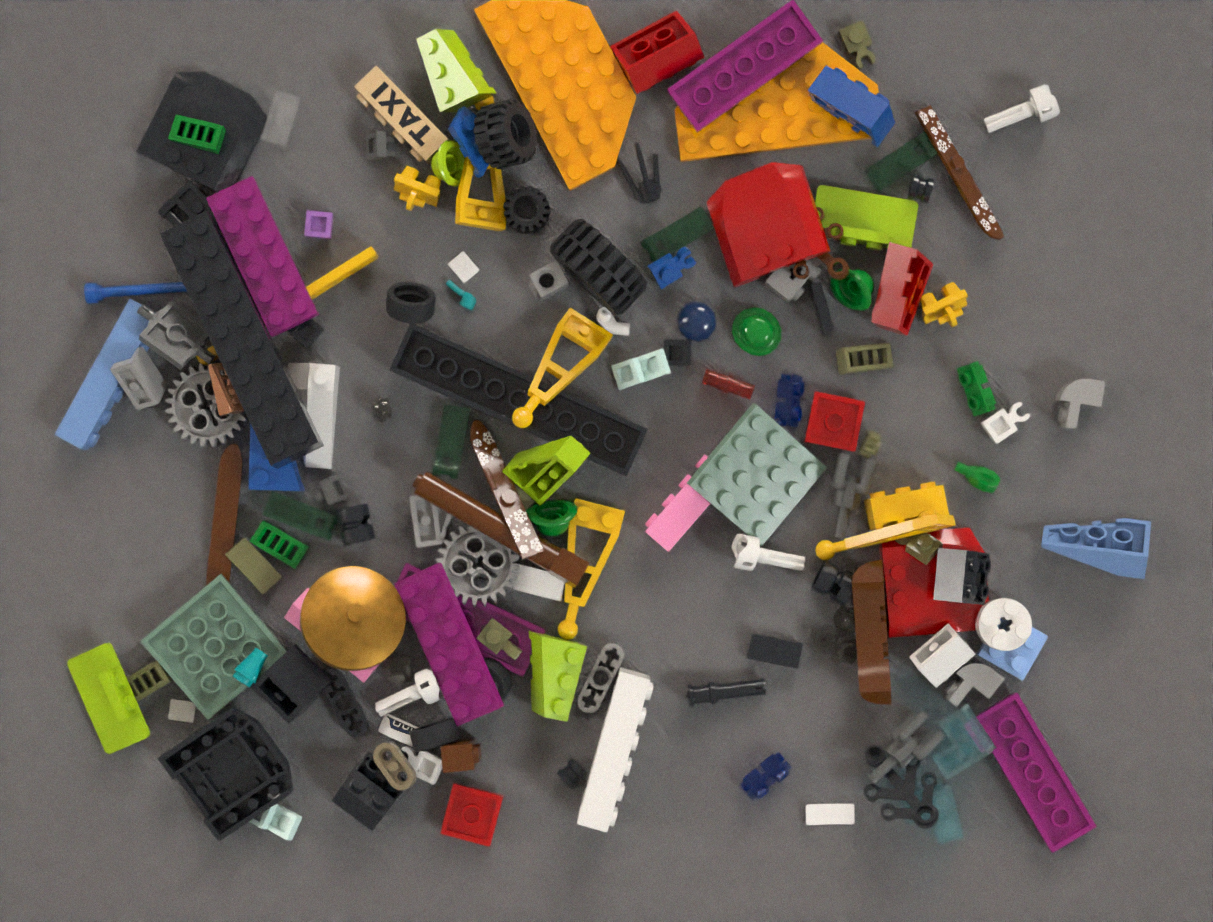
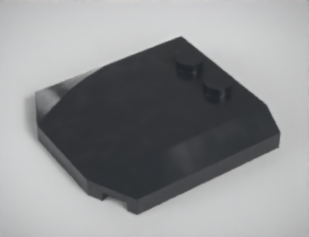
M176 72L136 152L218 193L238 183L269 118L251 94L206 72ZM175 115L224 126L226 133L219 154L169 140L168 137ZM180 124L178 136H182L186 124ZM195 126L190 127L187 138H192ZM200 128L197 140L201 141L204 129ZM212 131L209 132V135H208V138H207V141H206V142H208V143L211 142V139H212V136H213V132H212Z
M231 707L158 758L170 777L178 779L206 817L204 823L218 842L294 791L289 761L260 721L235 707Z

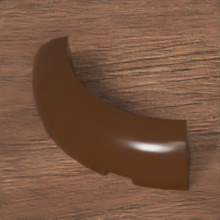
M882 560L867 562L859 567L852 579L859 693L867 702L892 705L889 659H884V657H889L883 566Z

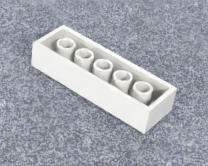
M619 667L577 815V824L603 832H607L609 826L614 827L618 814V808L615 807L616 800L621 802L625 789V783L622 782L623 775H629L632 765V758L629 757L630 750H636L639 740V733L636 732L637 725H643L646 715V708L643 707L645 699L650 700L654 685L650 682L649 675Z

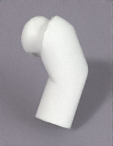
M601 307L598 310L596 319L602 328L615 335L629 336L630 323L617 322L606 307Z

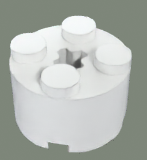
M1000 598L991 600L981 607L976 618L975 629L980 640L990 648L1010 651L1017 649L1027 641L1031 635L1032 621L1028 610L1021 603L1013 599ZM1000 618L1009 622L1006 626V631L999 629L997 626L1001 623Z

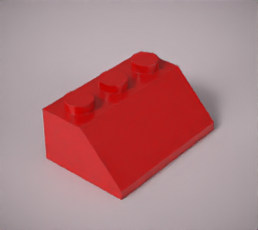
M678 11L663 17L610 46L625 77L637 94L650 89L653 85L664 79L671 78L675 73L693 66L705 58L695 32Z

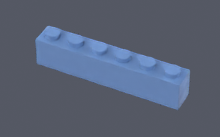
M129 299L54 434L81 450H89L90 447L93 448L100 437L98 432L101 426L108 423L112 416L111 408L115 402L118 403L125 392L110 370L113 364L130 359L139 347H143L146 352L149 349L147 345L139 340V335L148 326L149 321L137 313L142 304L132 299Z

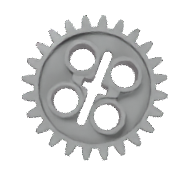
M199 364V371H197L194 367L190 366V375L180 372L183 380H173V383L177 386L176 390L168 389V392L173 394V398L165 399V402L172 404V407L166 409L165 412L174 415L168 422L178 424L174 428V432L184 431L181 436L182 439H187L191 436V444H196L199 439L203 447H206L208 440L213 447L217 446V439L226 444V435L235 438L233 430L242 431L243 428L239 422L248 421V419L243 416V412L230 414L225 419L221 418L215 395H211L209 392V386L212 383L209 368L206 370L205 365ZM224 370L219 371L221 375H225ZM199 384L202 385L203 393L206 400L213 402V404L210 405V410L213 413L214 417L217 419L218 426L214 425L211 412L207 409H203V406L206 405V401L198 389ZM189 392H194L197 397L196 402L189 406L185 400ZM200 415H204L207 419V424L203 429H199L196 426V419Z
M460 526V534L458 536L453 532L450 533L451 542L443 540L446 549H438V553L443 558L436 559V564L442 563L456 597H463V605L467 603L468 599L472 600L473 607H476L478 600H481L485 607L489 598L493 603H497V594L505 598L504 588L513 589L509 580L517 581L518 576L512 572L520 569L519 565L513 564V562L519 560V555H512L511 553L514 551L469 526V531H465ZM472 542H477L482 548L479 552L473 553L468 550V545ZM460 551L464 552L471 560L460 556L458 553ZM498 556L503 560V563L499 567H493L488 561L491 557ZM479 560H481L482 567L488 570L489 572L496 574L497 578L491 577L481 567L473 569L472 561L478 563ZM456 563H464L467 566L464 573H456L452 568ZM478 577H484L488 580V585L484 588H478L474 585V580Z

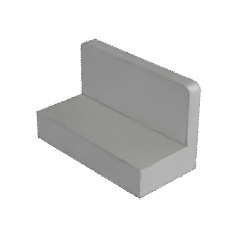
M143 347L137 348L130 359L114 363L110 369L137 410L158 404L168 388L164 378Z

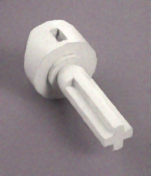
M1041 85L1029 90V102H1024L984 118L988 133L1031 117L1034 114L1041 123L1058 116L1060 110L1055 96L1051 95L1049 86Z
M737 534L733 540L731 548L736 557L734 568L752 571L758 562L800 571L804 569L805 557L760 548L758 537Z
M425 668L415 673L416 684L376 702L375 709L379 712L380 717L420 698H423L427 704L441 700L444 696L438 686L439 684H437L438 682L432 669Z

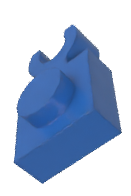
M687 247L681 248L675 257L668 253L648 266L661 289L682 277L683 275L680 270L692 268L696 264L692 256L684 260L686 256L691 254Z

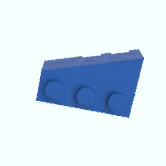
M826 65L808 89L811 100L837 119L841 117L852 124L853 127L851 129L856 133L862 130L871 136V143L878 148L895 124L889 104L890 101L880 93L874 95L868 91V87L858 80L855 82L847 78L846 73L839 68L833 70Z
M250 423L248 490L305 491L296 460L279 469L272 467Z

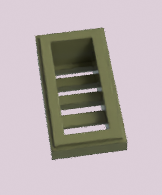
M890 342L843 347L836 350L839 375L894 368ZM880 349L883 361L882 364H879L877 350ZM867 351L871 353L872 365H869ZM858 352H860L862 366H859L858 364Z
M157 660L127 677L131 688L136 694L137 702L173 681ZM154 669L161 680L159 683H157L150 670ZM145 673L153 685L150 688L142 676ZM135 679L139 680L144 692H140L134 682Z

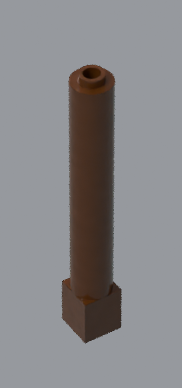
M429 472L417 476L412 485L415 488V495L519 554L502 514ZM537 535L544 552L526 559L549 571L548 573L576 588L589 562Z

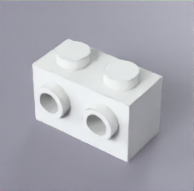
M948 623L909 658L918 670L937 688L962 665L966 664L975 653Z

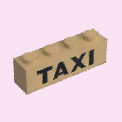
M376 65L354 86L359 93L355 97L366 108L370 105L376 111L374 116L383 126L388 123L394 129L391 134L401 144L406 142L412 148L409 152L419 163L424 160L429 165L434 154L438 152L440 145L447 141L448 138Z

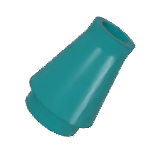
M255 647L234 669L236 672L232 677L250 688L253 683L257 682L268 655Z

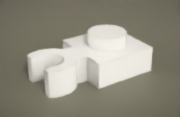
M1021 402L1013 404L1008 414L1002 408L981 422V425L994 444H998L1018 430L1014 424L1015 422H1023L1030 417L1029 413L1024 414L1022 417L1017 415V408L1023 405Z
M402 747L401 750L408 753V761L414 768L416 777L432 785L436 784L442 770V758L427 751H420L416 755L412 747Z

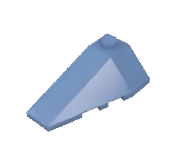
M1120 518L1116 519L1115 523L1102 524L1101 520L1092 521V525L1079 526L1076 523L1044 526L1041 547L1117 576L1145 579L1151 521Z

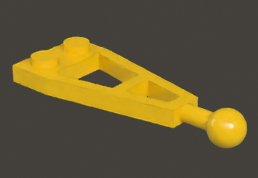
M491 96L474 105L477 110H481V107L493 104L494 98ZM467 156L464 160L456 197L455 224L500 232L506 230L505 208L503 207L506 199L501 169L492 168L490 165L487 168L490 170L494 202L468 198L474 166Z
M569 308L557 324L527 395L531 398L524 407L517 408L512 414L514 425L519 428L528 427L533 421L532 413L540 403L545 406L601 355L611 341L613 334L574 309ZM561 335L590 352L569 372L550 360ZM545 371L559 379L546 393L538 389Z
M577 498L574 501V504L577 506V514L570 520L567 550L575 554L576 525L611 535L596 567L588 565L585 573L592 575L581 598L572 596V586L565 583L564 602L569 603L565 620L561 621L558 625V634L566 640L573 639L578 633V626L575 620L579 606L585 607L616 543L625 514L623 510Z
M925 511L919 513L920 518L849 537L843 541L832 543L829 540H822L816 545L815 552L821 560H830L837 552L858 549L956 526L954 516L946 515L944 511Z

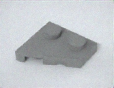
M410 496L409 502L416 548L442 545L452 515L419 496Z

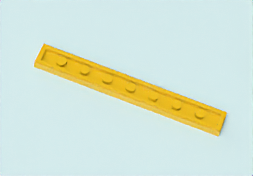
M370 246L308 285L306 288L312 300L377 260L379 256L374 248ZM212 345L207 349L209 352L216 355L214 360L211 361V363L219 359L216 350ZM196 356L200 364L209 365L203 359Z

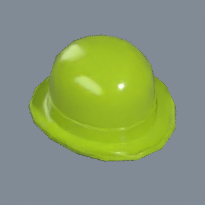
M447 140L440 145L438 152L432 157V171L437 178L445 181L448 185L459 187L465 158L459 149L458 142Z

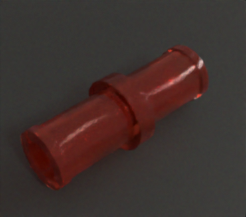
M709 368L706 369L701 383L723 390L724 394L728 395L729 392L748 400L751 399L755 388L754 384L735 379L732 374L727 376L709 370Z

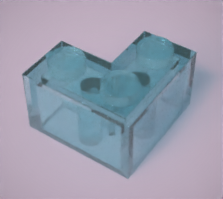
M968 704L955 710L939 722V725L952 744L940 750L932 759L945 779L948 780L987 757L996 748Z
M947 783L939 784L934 788L932 804L938 810L939 820L931 830L934 840L938 844L962 839L964 835L952 788ZM923 789L915 790L914 794L922 802ZM897 800L899 808H911L906 801ZM929 813L921 815L923 820H928L931 817ZM902 819L906 825L914 824L913 820Z

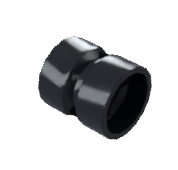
M368 503L335 511L338 525L343 526V530L340 532L343 546L376 538L373 525L368 523L371 517Z
M825 560L812 583L811 590L823 596L829 594L830 600L844 606L852 594L854 574L847 570L841 572L838 565Z

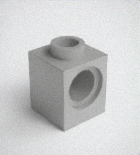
M557 260L529 275L532 281L528 285L534 297L539 295L542 300L569 286ZM545 275H550L554 278V284L550 288H543L540 285V279Z

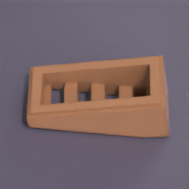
M222 363L209 364L208 368L219 416L244 412ZM224 370L225 375H221L219 371Z

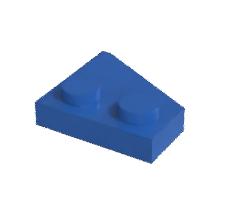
M463 106L459 108L448 130L454 140L458 142L459 149L464 158L468 156L475 168V171H473L474 175L480 178L484 175L489 163L484 161L475 142L474 120L477 116Z

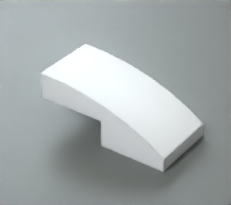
M513 563L520 566L518 571L512 572L518 576L517 581L509 580L514 590L561 601L565 582L549 574V571Z

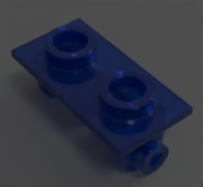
M781 374V379H778L777 397L786 398L785 403L776 402L774 420H777L780 426L798 428V422L801 421L802 408L800 407V397L803 396L805 384L801 376L792 374L791 380V375Z
M780 752L772 753L760 764L765 771L764 774L761 775L755 768L742 779L743 782L740 786L745 792L750 790L747 795L752 800L764 797L770 791L769 787L776 781L779 783L789 775V770L792 766L787 761L782 764L785 758Z

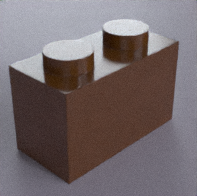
M475 737L458 739L440 747L443 773L475 770L480 759H482L481 744H476Z

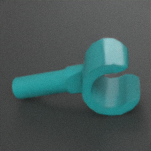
M448 280L446 285L462 297L459 305L472 310L476 303V298L460 289L451 280Z

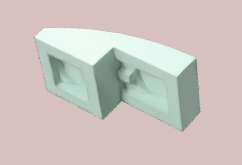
M658 349L611 366L619 390L671 373L664 349Z
M275 804L249 822L261 829H268L285 840L292 841L302 816L279 804Z

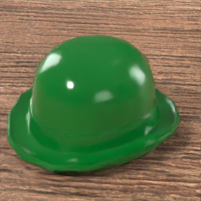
M850 269L848 276L843 280H835L831 277L830 289L840 304L853 310L864 311L871 304L874 281L867 272L860 269Z
M752 307L744 309L736 315L732 323V335L735 343L750 355H768L777 349L781 341L782 329L778 320L772 313L763 308Z
M568 500L545 501L542 505L536 503L530 506L526 512L530 521L535 523L536 529L545 536H558L569 528L570 520L577 514V506Z

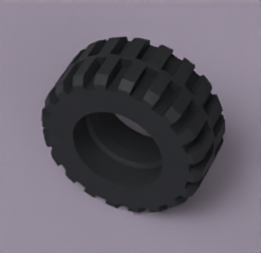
M584 219L574 220L551 244L550 252L558 263L591 296L614 315L623 314L647 288V281L632 262Z

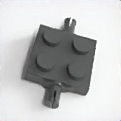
M173 300L156 313L145 306V304L139 307L137 313L149 321L148 326L139 335V340L181 370L190 359L196 356L208 364L214 360L216 355L204 348V343L209 339V336L202 321Z

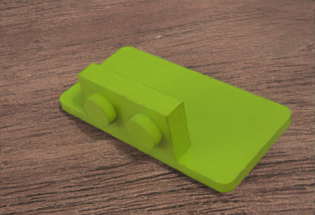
M820 185L817 188L815 205L820 207L825 215L824 220L821 222L822 226L827 228L833 223L840 224L844 229V235L839 239L841 244L856 246V243L866 245L867 249L871 250L888 249L889 242L912 247L918 212V203L916 201ZM833 228L831 234L833 236L839 235L841 232L840 228Z
M104 643L68 660V668L107 754H112L150 736L149 728L111 643Z

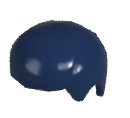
M692 301L685 304L679 311L677 316L678 328L686 339L700 342L708 339L715 331L716 317L711 307L706 303Z

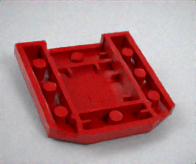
M777 162L768 163L726 180L706 202L733 287L760 279V276L802 260H810L831 252L802 165Z
M970 527L928 532V534L943 543L942 548L985 553ZM895 540L879 544L880 558L883 565L888 638L936 634L948 623L956 632L976 630V618L983 605L933 600L937 555L925 565L905 551L906 545L899 544ZM989 595L985 600V603L989 602Z

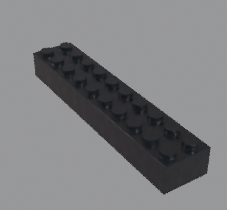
M205 211L161 233L160 236L270 465L279 469L323 447L324 444L268 332L215 219Z
M410 323L389 369L395 374L547 442L572 436L590 452L586 459L626 477L648 430L643 426L564 391L557 394L545 406L539 403L532 413V423L526 428H519L514 425L512 414L517 408L524 407L531 398L527 393L534 379L533 377ZM541 381L538 389L546 393L552 386Z

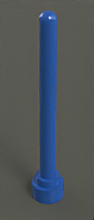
M183 282L103 287L102 285H97V283H85L84 286L87 304L99 303L105 297L187 292Z

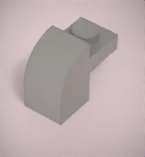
M1079 379L1064 385L1058 391L1055 398L1056 402L1065 403L1064 407H1061L1059 410L1058 422H1061L1060 428L1067 430L1077 428L1080 406L1100 408L1106 382L1093 379Z
M974 661L967 662L954 672L960 678L958 681L953 680L945 691L947 693L945 699L957 707L972 687L984 697L990 699L1005 678L985 664Z

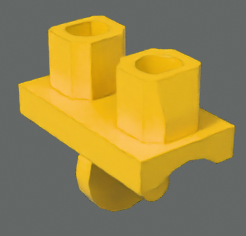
M406 166L402 173H397L394 178V191L401 193L399 199L407 202L406 210L412 211L415 205L423 208L425 203L437 207L440 198L441 180L433 175H428L425 184L416 180L419 176V171L413 167Z
M951 282L941 288L944 298L939 301L935 299L933 293L929 292L922 295L920 304L922 319L925 325L937 320L939 325L948 322L952 328L957 326L956 318L963 315L961 308L967 306L966 298L968 294L965 289L960 291L957 285Z

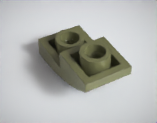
M245 537L225 554L261 594H264L281 578V575Z

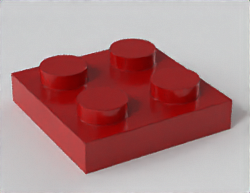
M814 391L804 442L855 452L865 401Z
M454 782L440 834L490 847L504 795Z

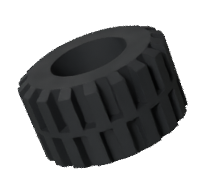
M508 99L483 106L481 110H478L476 113L477 118L474 120L475 142L479 148L480 155L483 156L486 163H489L492 168L503 169L524 164L533 159V155L536 153L537 131L531 113L522 102L519 103L517 99Z

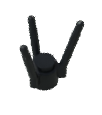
M636 142L634 146L643 182L638 183L639 188L636 187L620 158H617V164L632 189L635 200L640 199L641 204L661 199L659 193L662 192L659 178L658 155L653 154V183V179L649 180L640 144Z

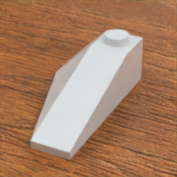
M288 363L287 370L324 444L323 447L303 456L305 467L332 469L340 367L329 364Z

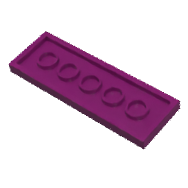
M791 0L667 89V92L698 133L823 43V40L796 2Z
M250 176L207 197L208 204L270 336L274 337L318 316L319 313L255 178Z
M437 563L394 583L456 725L460 726L503 707V701L442 563Z
M406 563L397 582L422 571V569ZM459 596L457 598L483 658H492L499 661L506 669L523 677L530 664V655H532L529 631L544 634L546 629L488 601L485 607L481 600L477 601L476 607H473L472 600L470 599L463 605V597ZM405 609L406 620L411 622ZM492 618L513 633L509 641L523 651L516 660L511 658L502 649L496 655L476 639Z
M1017 692L1010 694L971 718L1050 852L1054 853L1097 827Z

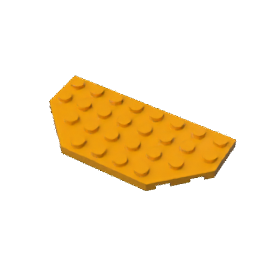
M491 0L474 9L525 108L531 113L534 125L569 191L615 168L636 101V95L589 7L568 0Z
M822 43L698 133L677 106L674 114L680 162L872 139L871 136L862 130L856 133L851 129L853 127L852 124L841 117L837 119L812 101L808 89L826 65L833 70L839 68L853 82L856 80L862 82L868 87V91L874 95L879 93L878 85L825 43Z

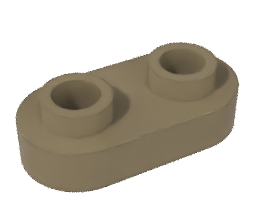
M390 742L378 745L374 750L373 759L390 785L397 790H405L412 787L416 781V772L399 747ZM387 751L392 753L391 760L386 758ZM402 772L407 774L406 781L401 779Z

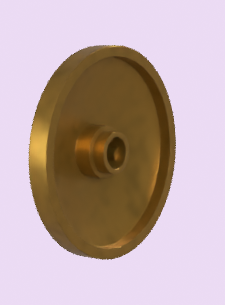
M355 566L338 568L320 577L307 592L300 612L302 635L312 653L327 665L345 671L369 669L386 660L400 643L406 623L404 604L394 585L384 576L371 569Z

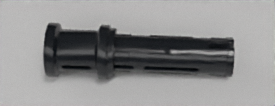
M765 679L716 685L713 681L708 682L707 685L700 686L687 684L689 707L709 702L711 705L718 703V700L766 695V688L762 687L766 686Z

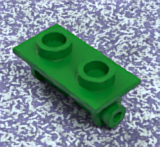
M976 361L957 368L959 381L964 388L968 399V406L972 410L973 416L995 410L994 404H996L991 388L982 389L981 384L988 382L983 365Z

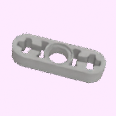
M607 643L601 649L578 696V706L583 712L592 713L600 707L624 657L623 649L619 644ZM612 648H616V654L619 655V658L612 659L609 665L615 667L612 672L607 667L598 665L600 661L604 664L608 659V655L605 654L606 650L611 651ZM603 670L608 674V681L605 684L598 685L594 682L593 675L596 671ZM588 684H591L595 689L603 690L601 695L596 691L593 699L596 702L595 706H584L585 701L582 700V697H588L592 689L587 688Z

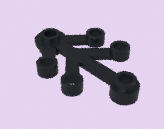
M874 744L866 749L865 759L869 766L878 768L886 760V753L882 746ZM873 755L881 757L879 761H873L871 758ZM917 758L915 765H910L909 763L906 765L905 782L893 768L885 775L895 789L882 788L874 784H869L864 788L865 798L870 802L877 801L880 798L906 801L911 806V808H895L892 804H884L880 809V813L885 821H893L895 818L913 820L918 827L929 829L934 827L939 820L938 810L932 804L933 791L937 786L936 775L932 772H926L922 775L921 782L924 787L922 802L914 794L917 769L921 765L920 760ZM926 778L934 779L932 784H926L924 781ZM871 789L877 791L874 796H869L867 792ZM886 809L893 810V814L890 816L884 815V811ZM929 813L931 817L928 820H923L921 815Z

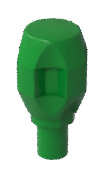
M959 461L954 467V471L964 475V478L973 487L983 492L994 493L1001 479L994 471L986 467L967 466Z

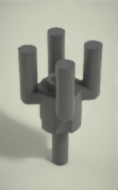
M838 453L831 484L836 489L833 505L841 506L835 537L845 538L851 508L859 510L861 496L869 493L876 460L863 458L860 476L855 478L846 476L850 455Z
M921 710L918 714L912 711L890 733V738L893 742L884 750L888 758L868 777L874 785L895 765L903 769L911 760L916 758L918 760L925 759L946 738L941 730H938L936 733L929 730L920 740L913 734L929 718L924 711Z

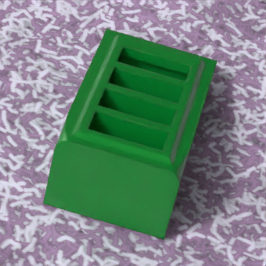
M175 115L168 139L219 154L226 129L224 126ZM180 124H186L182 136H178ZM195 126L192 138H187L190 127ZM200 128L204 129L201 141L197 140ZM212 131V132H213V136H212L211 142L208 143V142H206V141H207L209 132Z
M267 520L261 522L250 540L252 544L294 569L297 568L309 549V546ZM267 529H269L272 532L270 533V535L264 543L263 541H261V539L266 533ZM276 535L281 536L275 547H270ZM287 540L290 543L282 554L279 550ZM296 545L299 549L291 560L288 556Z

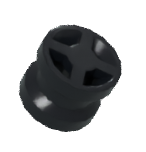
M913 174L908 188L907 199L913 200L916 198L920 199L922 203L927 204L932 193L934 179H922L919 175Z
M572 757L567 761V766L560 768L556 772L572 790L578 787V783L581 780L589 777L588 773Z

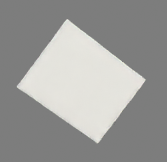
M464 251L448 263L463 283L479 271Z
M171 699L168 719L193 723L196 706L190 701Z

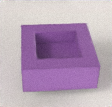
M307 210L304 236L331 239L334 214L331 212Z

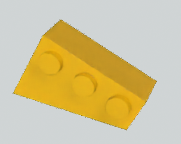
M935 481L922 483L920 484L921 489L911 491L910 486L896 488L895 494L885 496V491L870 493V499L864 500L869 530H877L920 518L919 513L935 510V512L944 511V514L949 515L944 486H936Z

